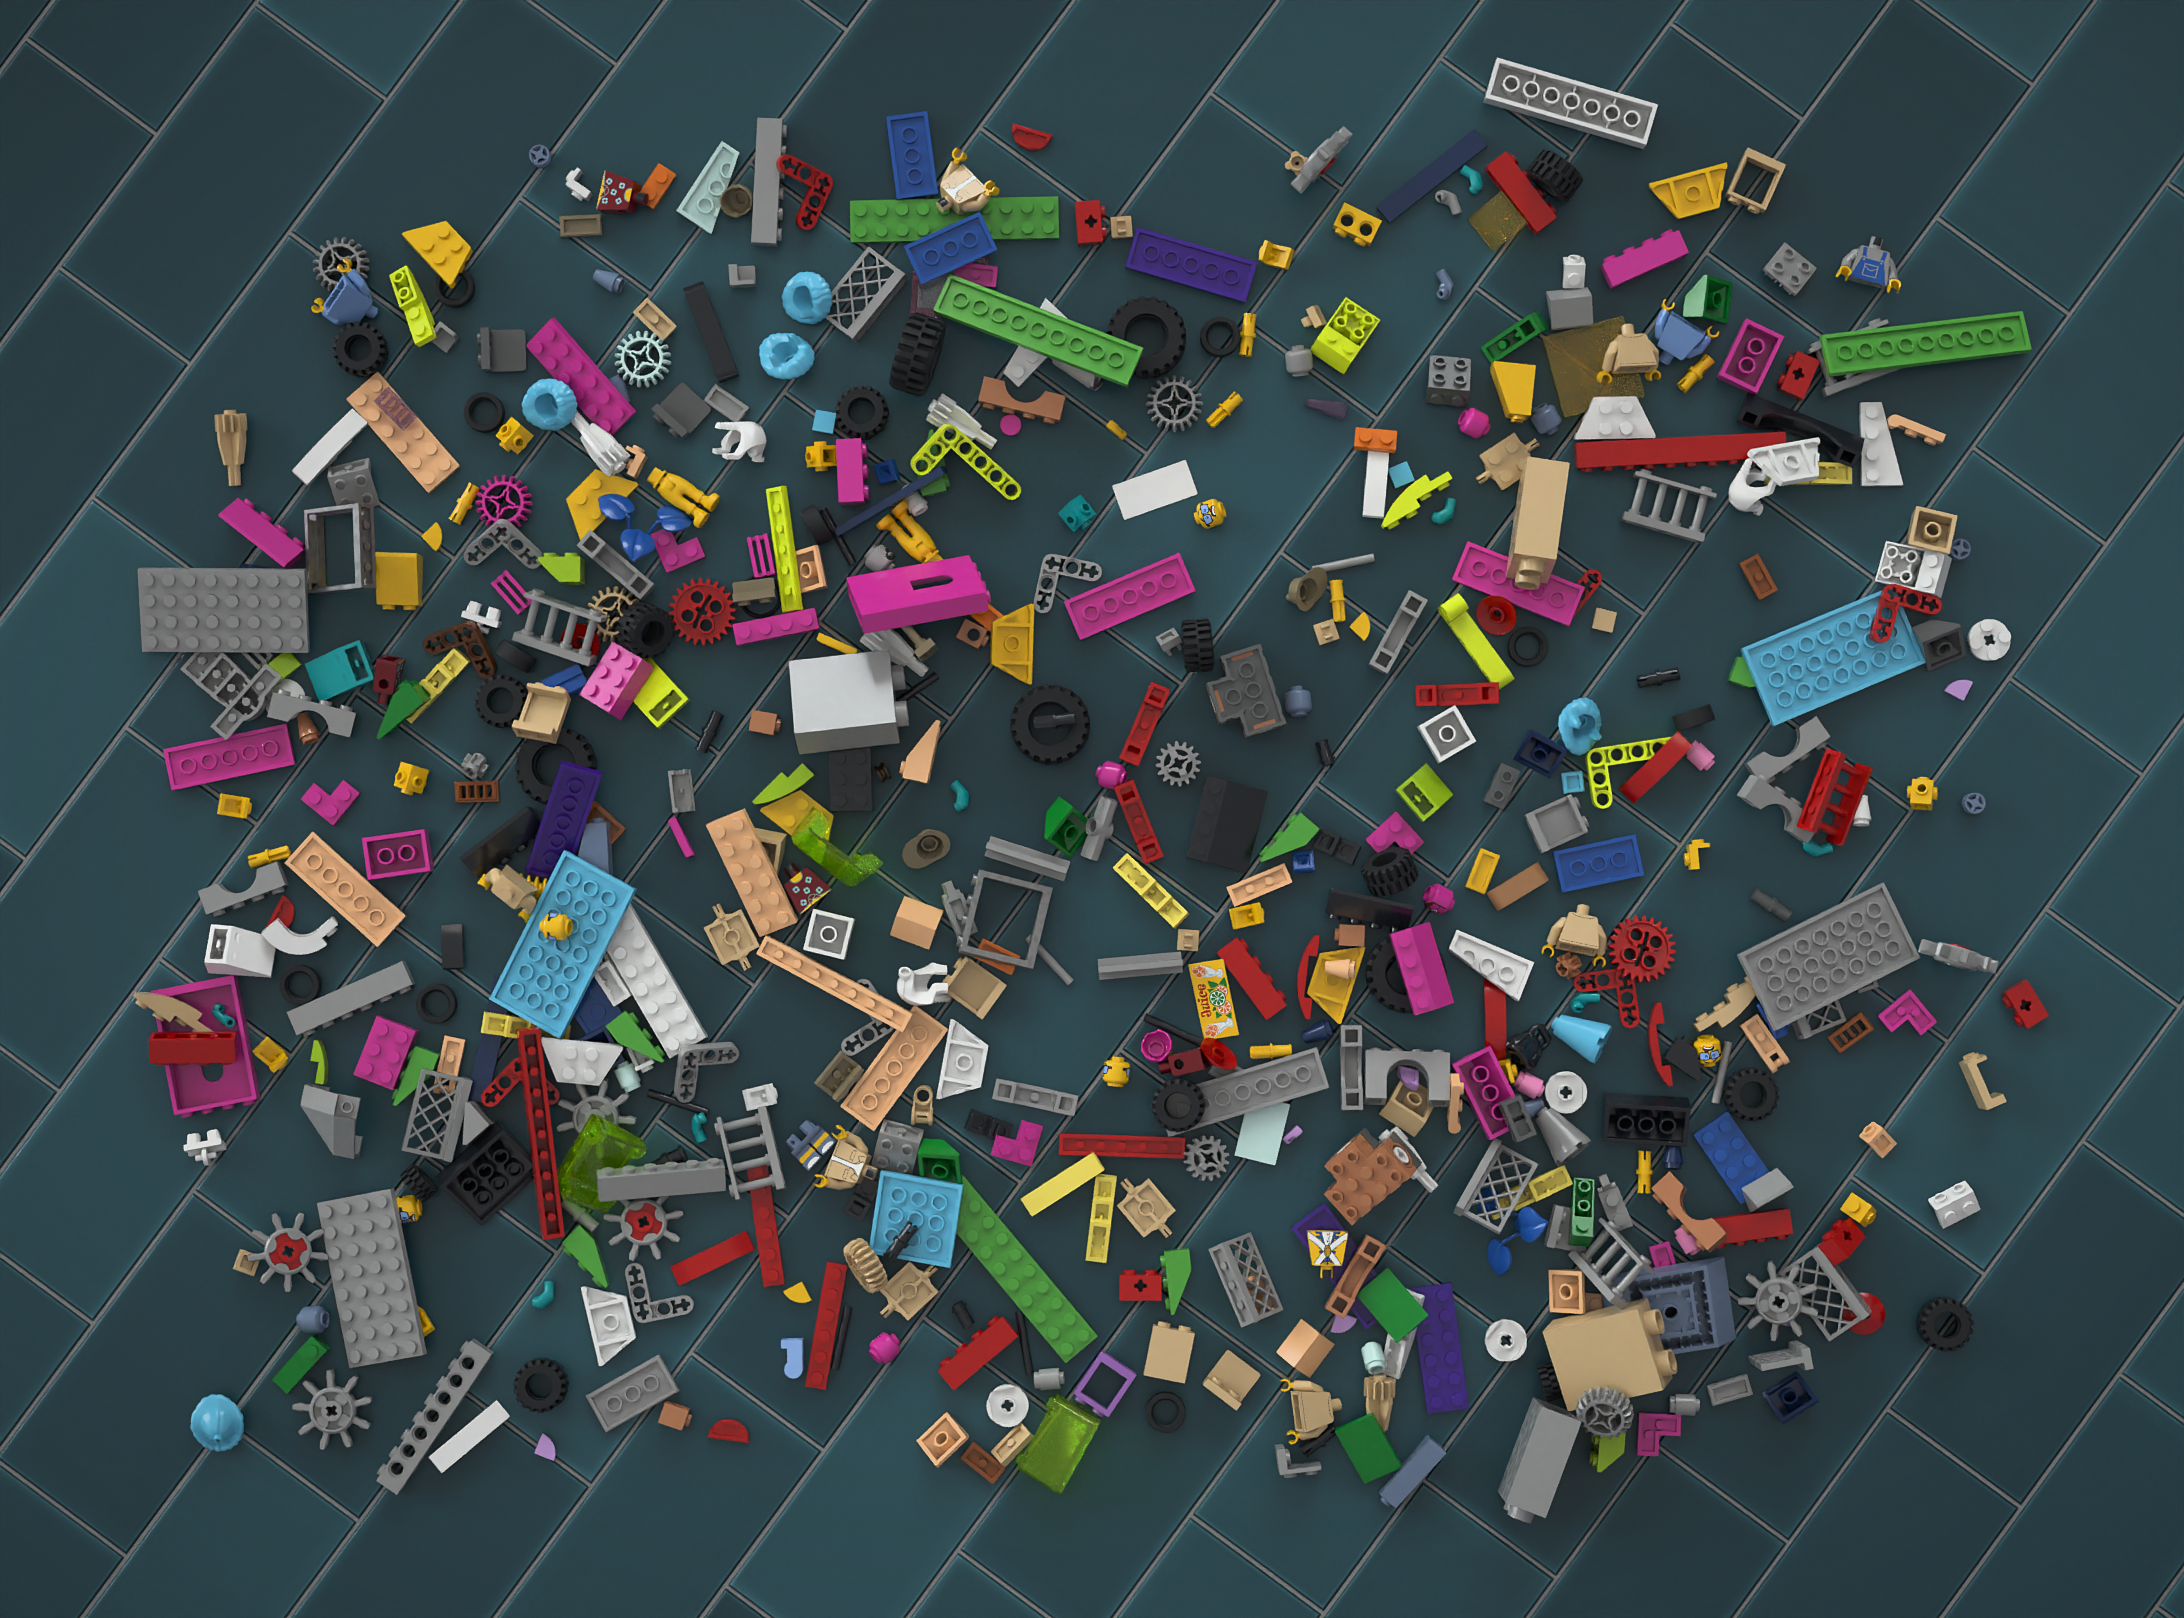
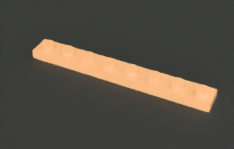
M765 935L756 953L901 1032H905L914 1014L769 935Z

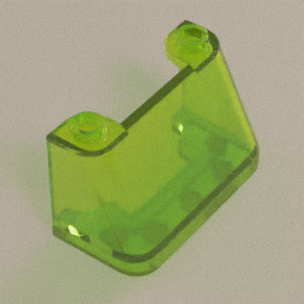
M812 807L793 831L791 838L793 844L849 887H855L873 875L884 862L871 851L869 854L864 855L855 853L852 858L844 854L824 838L829 830V821L820 811Z
M592 1114L558 1169V1184L563 1200L607 1214L609 1209L614 1206L616 1200L599 1202L596 1170H601L605 1167L623 1168L631 1158L638 1160L646 1152L645 1142L604 1117Z
M1056 1393L1055 1397L1050 1396L1045 1405L1048 1408L1047 1413L1024 1453L1020 1452L1014 1462L1017 1464L1016 1468L1056 1494L1061 1495L1101 1422V1417Z

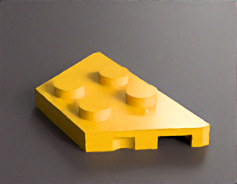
M1727 162L1649 183L1648 186L1678 220L1716 210L1720 206Z
M447 221L402 233L404 239L444 282L453 289L456 285L455 280L458 274L462 273L465 262L469 260L473 252L465 240Z
M595 469L566 498L580 540L589 530L594 532L607 519L599 507L598 498L600 496L618 494L628 498L639 484L615 475L608 477L603 471Z
M1028 604L991 622L990 664L1025 684H1032L1034 604Z
M799 790L760 809L764 815L822 860L825 859L834 815L805 792Z
M1366 947L1319 953L1307 994L1338 1024L1342 1023ZM1345 959L1356 961L1355 978L1348 980L1335 975L1325 974L1326 961Z

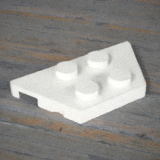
M1636 396L1593 397L1589 409L1585 413L1577 433L1574 435V439L1656 438Z
M1819 437L1750 449L1747 453L1748 457L1779 486L1816 480L1819 476Z
M954 1019L950 1020L936 1099L980 1088L982 1084L989 1045Z
M541 1038L542 1046L557 1082L599 1086L623 1050V1045Z
M583 1286L581 1291L598 1364L603 1366L636 1338L629 1302L625 1295Z

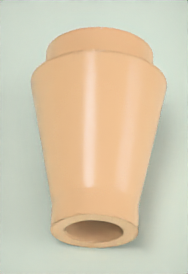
M1351 959L1326 961L1325 974L1335 975L1348 980L1355 978L1356 961H1351Z

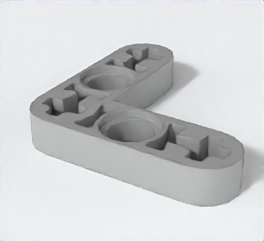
M506 519L497 520L475 539L464 552L466 563L478 565L503 544L526 567L531 569L539 567L541 563L538 561V557H543L542 552ZM505 527L506 532L502 531L497 537L496 534L498 533L499 528L502 529ZM490 538L494 545L486 546L482 540ZM512 541H522L523 547H514ZM478 548H480L477 557L470 556L471 553H475L478 550ZM535 555L537 557L536 560H529L530 556L533 557Z
M1057 554L1046 555L1042 561L1034 597L1035 610L1040 614L1048 613L1051 610L1059 575L1096 582L1101 578V567L1094 562ZM1055 558V562L1061 564V559L1065 560L1063 572L1059 571L1060 567L1053 566V569H1049L1046 561ZM1070 562H1075L1078 565V571L1074 574H1070L1066 570V566ZM1081 564H1085L1084 569L1087 570L1096 567L1095 569L1099 574L1090 578L1089 573L1083 572L1084 576H1079ZM1045 578H1050L1053 581V587L1049 590H1045L1041 586V582ZM1039 591L1052 593L1051 597L1046 596V603L1049 606L1044 607V610H1040V606L1037 605V602H1041L1043 595H1038Z
M860 979L856 982L858 984L861 982L864 985L868 984V989L878 994L869 980ZM869 1015L873 1021L842 1041L841 1049L848 1056L855 1055L890 1033L894 1028H882L880 1030L882 1034L879 1036L877 1029L872 1024L876 1023L878 1027L883 1022ZM865 1029L874 1031V1038L871 1041H866L863 1038L862 1033ZM858 1034L860 1040L865 1045L861 1047L859 1043L854 1047V1052L851 1050L847 1051L845 1049L847 1046L846 1042L848 1040L851 1043L856 1041L855 1035Z
M717 1042L683 1046L678 1053L674 1094L677 1099L682 1103H686L694 1098L698 1067L700 1065L727 1064L736 1061L739 1057V1050L732 1042ZM709 1050H713V1051H714V1053H713V1055H712L711 1057H709V1058H705V1057H704V1055H705V1053H706L707 1051H709ZM684 1071H692L690 1076L686 1078L682 1077Z
M633 1262L626 1267L625 1275L634 1317L638 1322L647 1323L685 1315L693 1310L694 1300L689 1295H679L651 1301L644 1266L641 1263ZM633 1266L636 1269H640L641 1273L637 1275L638 1281L643 1279V1283L631 1284V1281H635V1276L633 1274L630 1275ZM636 1287L644 1288L645 1296L643 1298H636L634 1296V1289ZM682 1299H685L686 1302H690V1305L687 1307V1310H684L683 1307L676 1308L677 1313H674V1305L672 1303V1300H675V1305L680 1304L682 1302ZM647 1300L648 1304H643L644 1309L649 1311L646 1319L638 1315V1312L641 1311V1305L636 1306L635 1302ZM661 1303L669 1305L670 1311L668 1314L663 1315L659 1312L658 1307Z

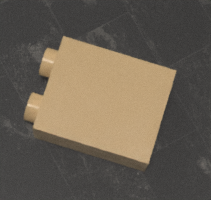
M1527 457L1518 486L1506 578L1515 579L1514 585L1519 588L1528 590L1539 589L1540 583L1547 584L1557 559L1570 465L1568 462Z
M1648 1298L1627 1302L1623 1310L1614 1305L1585 1312V1314L1555 1319L1543 1330L1546 1345L1568 1411L1576 1410L1578 1399L1584 1391L1589 1392L1591 1387L1596 1390L1599 1385L1602 1389H1605L1607 1386H1609L1610 1390L1617 1388V1393L1624 1392V1398H1631L1664 1390L1673 1378L1672 1375L1677 1373L1675 1355L1671 1349H1663L1659 1336L1665 1330L1662 1314L1659 1309L1651 1310Z

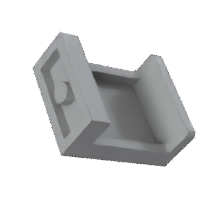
M1569 794L1523 815L1540 853H1544L1588 833L1587 828L1590 826L1586 817H1581L1578 810L1581 806L1576 796L1572 797Z

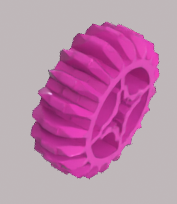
M506 475L502 476V481H500L498 476H494V484L488 479L487 484L489 487L481 486V489L485 491L484 494L477 493V496L482 498V501L477 500L475 502L476 505H482L481 508L476 510L477 513H484L480 519L482 521L488 519L486 525L489 527L497 520L505 517L508 511L514 510L518 512L507 520L521 527L522 524L519 520H528L524 513L531 514L532 512L526 509V506L533 505L531 501H526L532 495L530 493L524 494L528 487H521L523 483L521 480L515 483L514 476H511L508 482ZM506 487L500 496H491L496 489ZM513 488L520 496V505L512 502L511 492ZM504 498H506V501L509 502V504H511L512 506L508 505L507 507L504 506L505 508H502V505H500V503H498L495 500L504 501ZM488 501L494 503L497 507L496 518L489 512Z

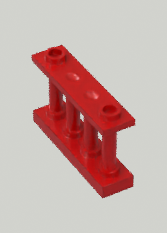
M1826 748L1796 827L1812 833H1817L1819 829L1828 833L1827 842L1843 846L1873 768L1855 763V766L1852 767L1844 763L1846 754ZM1840 771L1851 775L1847 786L1836 782ZM1833 790L1843 794L1839 806L1829 802ZM1825 810L1836 814L1831 826L1821 821Z

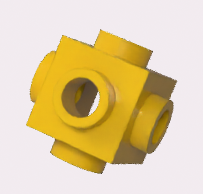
M511 417L495 436L501 440L499 445L508 453L510 450H513L518 455L534 435Z
M826 441L814 442V446H807L805 453L807 468L815 467V471H828V467L837 466L836 445H827Z
M401 762L395 776L394 786L402 788L401 792L413 796L414 792L422 794L426 786L429 770Z
M1927 777L1912 779V786L1907 787V798H1910L1911 809L1932 811L1933 800H1937L1938 787H1934V780H1930Z

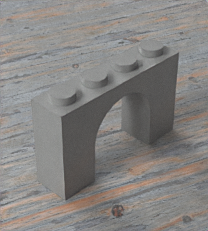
M1370 1048L1365 1051L1364 1104L1385 1105L1387 1099V1076L1399 1066H1410L1419 1070L1426 1079L1427 1107L1449 1106L1450 1053L1444 1050L1424 1052L1422 1049L1403 1051L1399 1048H1393L1390 1051L1382 1050L1381 1048Z

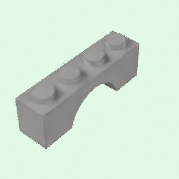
M589 530L577 544L582 551L641 601H644L656 587L652 581L593 531Z
M1410 590L1407 592L1368 666L1385 675L1388 674L1407 636L1426 605L1427 599Z
M281 689L278 690V693L273 692L267 717L288 722L294 714L304 710H311L324 717L330 733L350 737L356 713L352 712V707L340 705L339 709L332 707V702L320 700L319 703L312 702V697L299 694V698L290 696L291 692Z
M1817 716L1812 717L1796 728L1797 741L1794 749L1788 755L1774 757L1766 752H1761L1744 765L1751 775L1757 777L1762 775L1770 780L1771 783L1776 779L1775 774L1780 771L1785 773L1793 767L1791 763L1797 759L1800 762L1810 756L1809 751L1813 748L1819 750L1828 744L1826 740L1830 738V735Z
M1750 775L1737 796L1752 807L1760 810L1767 805L1778 804L1785 816L1784 830L1797 840L1808 844L1814 833L1796 827L1803 810L1800 807L1801 803L1792 797L1788 799L1784 796L1786 792L1781 788L1770 786V780L1766 777Z
M274 862L258 868L254 883L244 892L233 893L222 884H215L199 890L198 894L206 915L213 914V917L226 913L225 909L233 907V910L245 906L244 902L251 899L253 902L260 901L265 898L264 895L272 892V895L285 891L284 887L289 886L281 862Z
M1340 1025L1341 1110H1363L1362 1025Z

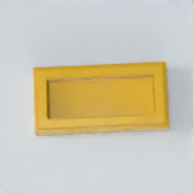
M822 633L818 634V642L844 654L859 652L858 649Z
M1480 848L1465 887L1485 895L1500 855Z

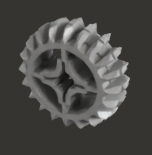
M335 237L334 244L327 240L326 244L328 247L325 248L321 245L319 248L323 252L315 253L319 260H313V264L319 265V267H315L313 272L319 273L316 279L318 281L322 280L321 286L326 287L328 285V291L330 292L333 291L338 281H333L328 276L332 274H342V276L344 274L347 276L346 272L338 270V259L345 264L343 259L348 258L352 262V266L357 261L356 271L362 278L367 279L368 277L363 273V271H370L368 266H364V264L370 262L368 258H363L367 252L365 250L360 251L362 246L360 244L355 245L353 239L347 244L346 237L341 239V243ZM337 250H349L354 255L351 257L349 255L341 257ZM331 255L333 261L332 264L328 266V269L326 270V261L328 257Z
M1175 375L1172 376V382H1169L1168 377H1164V385L1158 380L1157 385L1159 389L1154 386L1151 387L1155 395H1147V398L1153 400L1146 402V406L1153 407L1147 411L1148 415L1155 413L1151 421L1154 422L1159 419L1157 427L1160 428L1164 423L1166 424L1165 431L1169 430V426H1173L1172 430L1176 432V426L1179 425L1181 431H1184L1185 423L1188 427H1192L1190 419L1197 422L1198 418L1194 413L1201 414L1202 412L1196 408V406L1203 405V402L1196 401V399L1201 398V393L1194 395L1198 387L1194 386L1190 389L1192 381L1189 380L1185 385L1183 384L1184 377L1180 378V382H1176ZM1171 388V396L1168 399L1157 401L1159 395L1164 390ZM1177 388L1184 390L1190 396L1191 401L1181 399L1178 396ZM1173 394H1175L1177 402H1180V405H1177L1175 414L1172 406L1168 404L1172 403ZM1157 407L1168 409L1171 412V420L1163 417ZM1192 407L1186 417L1178 420L1179 410Z
M1599 1385L1597 1390L1591 1387L1589 1392L1584 1391L1582 1396H1580L1576 1406V1417L1582 1421L1580 1427H1585L1586 1433L1591 1431L1593 1437L1597 1434L1600 1435L1601 1439L1604 1436L1611 1439L1613 1435L1618 1438L1621 1433L1625 1434L1631 1426L1634 1416L1633 1405L1630 1404L1629 1398H1624V1392L1617 1393V1388L1610 1390L1609 1386L1602 1389ZM1593 1406L1594 1410L1590 1411L1589 1408ZM1620 1414V1417L1616 1419V1415Z

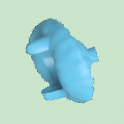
M809 271L799 272L790 279L781 297L786 314L792 319L805 324H816L822 321L830 312V307L832 306L829 284L819 274Z
M794 333L771 334L763 340L759 347V356L763 369L769 376L777 379L798 378L810 370L815 360V353L811 345Z
M549 378L540 379L534 383L525 394L521 406L526 420L533 426L539 427L542 430L557 431L570 424L571 420L575 418L578 403L574 391L563 381Z
M1586 697L1578 698L1562 710L1558 718V727L1565 747L1572 754L1579 756L1586 754L1592 749L1594 743L1602 738L1600 734L1602 726L1601 715L1597 704Z
M211 1394L208 1397H204L192 1413L190 1428L194 1437L203 1447L216 1452L232 1449L242 1439L244 1417L238 1406L229 1398L221 1394Z

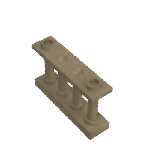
M911 625L901 627L915 644L916 650L914 653L922 663L938 651L936 644L931 638L928 640L922 639Z

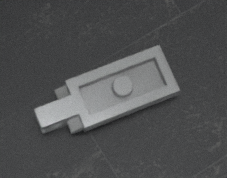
M950 880L941 884L944 895L941 897L956 938H958V935L963 934L964 927H961L963 914H968L969 907L966 906L964 894L959 889L955 890ZM974 920L970 935L978 932Z
M1607 1174L1597 1176L1601 1185L1600 1188H1597V1194L1608 1222L1612 1220L1620 1228L1618 1231L1633 1226L1618 1186H1616L1615 1182H1609Z

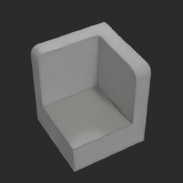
M728 264L731 288L757 287L755 266L738 267L737 264Z
M439 322L434 328L437 338L433 339L432 342L448 354L460 337L442 322Z

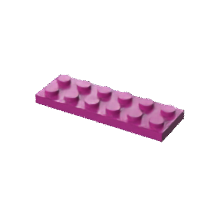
M555 317L550 319L526 345L554 379L563 381L574 391L578 407L592 423H595L612 436L636 413L635 409Z
M1467 541L1452 581L1489 596H1502L1514 606L1562 625L1570 626L1585 587L1551 574L1548 583H1540L1539 589L1528 590L1519 588L1514 585L1515 579L1506 578L1507 556Z
M1177 553L1066 600L1064 604L1079 639L1083 640L1194 593L1196 590L1180 553Z
M288 724L234 734L228 740L220 737L163 749L172 791L296 765Z

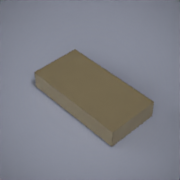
M601 214L559 216L561 238L603 236Z

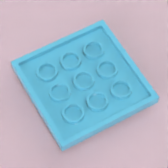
M881 1170L869 1246L872 1247L876 1255L883 1256V1253L893 1243L895 1235H899L907 1222L910 1221L913 1224L908 1231L914 1225L919 1230L908 1242V1247L903 1249L897 1258L951 1268L964 1184Z

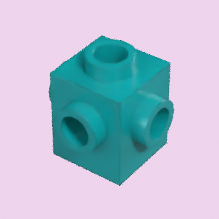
M1081 495L1074 498L1058 512L1059 516L1073 532L1079 528L1082 530L1086 529L1092 524L1090 519L1096 515L1095 511Z

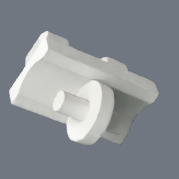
M470 601L466 611H462L461 617L476 621L481 632L487 635L490 629L483 627V624L495 628L501 627L502 622L499 621L501 610L489 607L487 615L484 617L479 615L482 604Z
M217 1129L209 1130L207 1132L208 1140L202 1142L199 1133L188 1134L187 1144L183 1145L184 1151L188 1153L189 1157L195 1156L196 1161L203 1160L205 1166L210 1165L211 1159L217 1158L216 1152L227 1150L226 1143L222 1140L221 1134Z

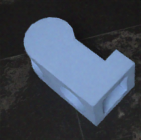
M782 1338L781 1349H787L785 1374L792 1379L798 1378L804 1369L803 1338Z

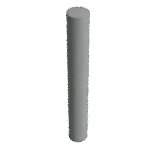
M1372 553L1312 566V568L1320 567L1325 572L1375 562Z
M1031 934L1025 939V941L1028 944L1030 942ZM1039 943L1037 951L1039 956L1069 985L1074 979Z
M1724 1041L1722 1058L1719 1063L1712 1103L1720 1104L1732 1042Z

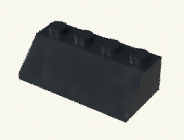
M526 806L459 858L477 878H481L483 874H487L497 865L503 866L512 859L510 855L514 852L520 853L528 847L527 843L532 839L535 840L541 818L532 807Z
M1330 888L1325 913H1329L1328 918L1341 920V916L1350 918L1349 922L1361 925L1362 921L1370 922L1369 927L1382 929V925L1390 927V931L1398 932L1409 928L1415 906Z
M1604 1093L1602 1141L1687 1147L1691 1112L1689 1099L1683 1097Z

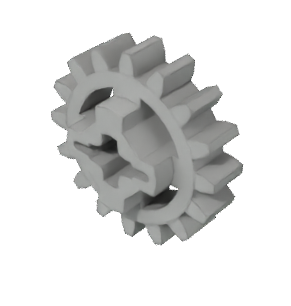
M1175 741L1174 747L1168 743V750L1161 748L1160 751L1163 755L1156 757L1160 760V763L1155 766L1161 768L1157 774H1164L1163 781L1171 780V786L1174 782H1177L1178 786L1181 787L1182 781H1185L1188 785L1190 777L1194 780L1196 779L1193 773L1200 772L1196 765L1200 764L1201 761L1195 759L1199 754L1192 753L1193 746L1187 749L1186 742L1179 746L1178 741ZM1176 750L1185 751L1188 755H1178ZM1169 754L1171 758L1170 763L1164 767L1165 757ZM1177 758L1179 761L1187 759L1181 765L1182 769L1179 770L1178 767L1169 769L1175 763L1174 759ZM1192 761V769L1187 774L1186 766ZM1172 771L1179 773L1181 778L1172 777L1168 773Z
M1200 1136V1141L1197 1138L1192 1139L1194 1145L1188 1144L1187 1147L1190 1150L1189 1152H1184L1188 1159L1183 1162L1189 1164L1186 1170L1194 1171L1192 1177L1196 1178L1199 1176L1201 1181H1204L1205 1178L1208 1181H1213V1175L1216 1178H1220L1219 1171L1226 1172L1223 1165L1229 1164V1161L1225 1160L1229 1153H1224L1223 1151L1227 1146H1220L1221 1140L1216 1139L1213 1141V1136H1208L1207 1139L1205 1136ZM1209 1144L1204 1150L1199 1148L1201 1145ZM1202 1154L1208 1155L1207 1158L1210 1162H1205L1206 1159ZM1207 1167L1213 1168L1210 1172H1203Z

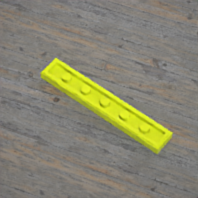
M787 486L766 489L782 613L803 610Z

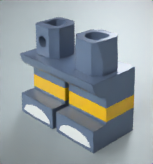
M806 1120L799 1128L807 1136L801 1141L795 1134H792L786 1141V1144L792 1150L791 1154L809 1171L837 1140L820 1125L816 1126L814 1123Z

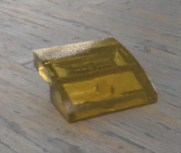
M1502 191L1468 218V221L1493 252L1528 224Z

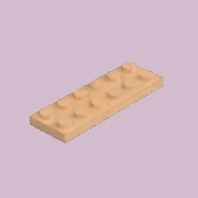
M376 372L346 398L429 494L461 467L379 372Z
M744 808L709 822L706 827L759 937L797 923L798 918L746 809Z
M312 832L285 862L290 869L377 947L386 940L407 916L315 832Z
M913 1006L910 1010L914 1014L905 1032L896 1029L840 1106L873 1131H875L949 1030L918 1006Z

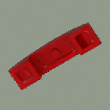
M1151 682L1119 759L1137 767L1139 766L1170 689Z
M1499 682L1415 685L1416 707L1500 703Z
M1677 731L1619 790L1634 804L1693 745Z
M1132 779L1114 786L1144 864L1164 857L1134 780Z
M1314 935L1306 946L1297 973V996L1305 1019H1310L1312 998L1304 997L1309 956H1317L1320 937L1318 935Z
M1483 980L1484 1048L1491 1046L1497 1060L1501 1061L1506 1059L1505 992L1489 980Z
M1655 1002L1649 1015L1647 1027L1649 1054L1660 1079L1666 1086H1673L1670 1065L1661 1064L1656 1024H1663L1664 1017L1662 1003Z
M743 1231L670 1266L678 1285H682L755 1250L747 1231Z

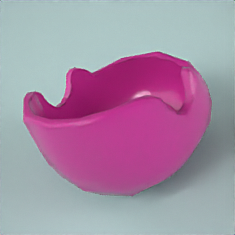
M1157 1029L1154 1032L1147 1033L1141 1042V1052L1151 1062L1165 1061L1172 1053L1173 1042L1168 1033Z

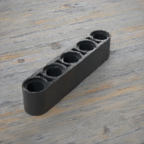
M703 281L683 288L719 383L738 377V370Z

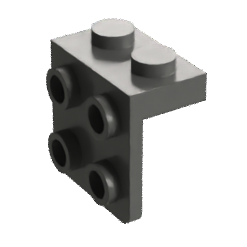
M480 328L481 333H477L478 346H481V354H478V366L482 367L485 373L520 372L527 369L526 332L524 330Z
M1438 355L1430 356L1425 403L1467 407L1470 394L1471 360L1468 358Z
M680 383L660 405L656 403L652 411L655 413L653 417L661 425L665 422L670 427L668 431L675 438L678 439L680 436L685 440L708 416L711 408L686 384Z

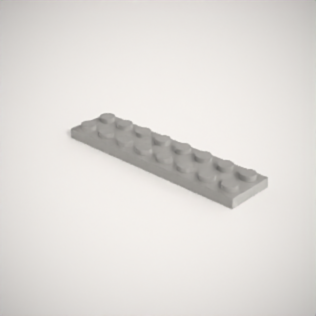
M1317 1047L1195 1084L1204 1095L1205 1109L1201 1120L1190 1130L1329 1088ZM1174 1093L1168 1097L1166 1109L1171 1116L1181 1118L1189 1113L1191 1102L1185 1094ZM1167 1130V1133H1168V1136H1169V1137H1170V1136L1177 1135V1134H1180V1133H1183V1132H1187V1131L1176 1132V1131H1168V1130Z

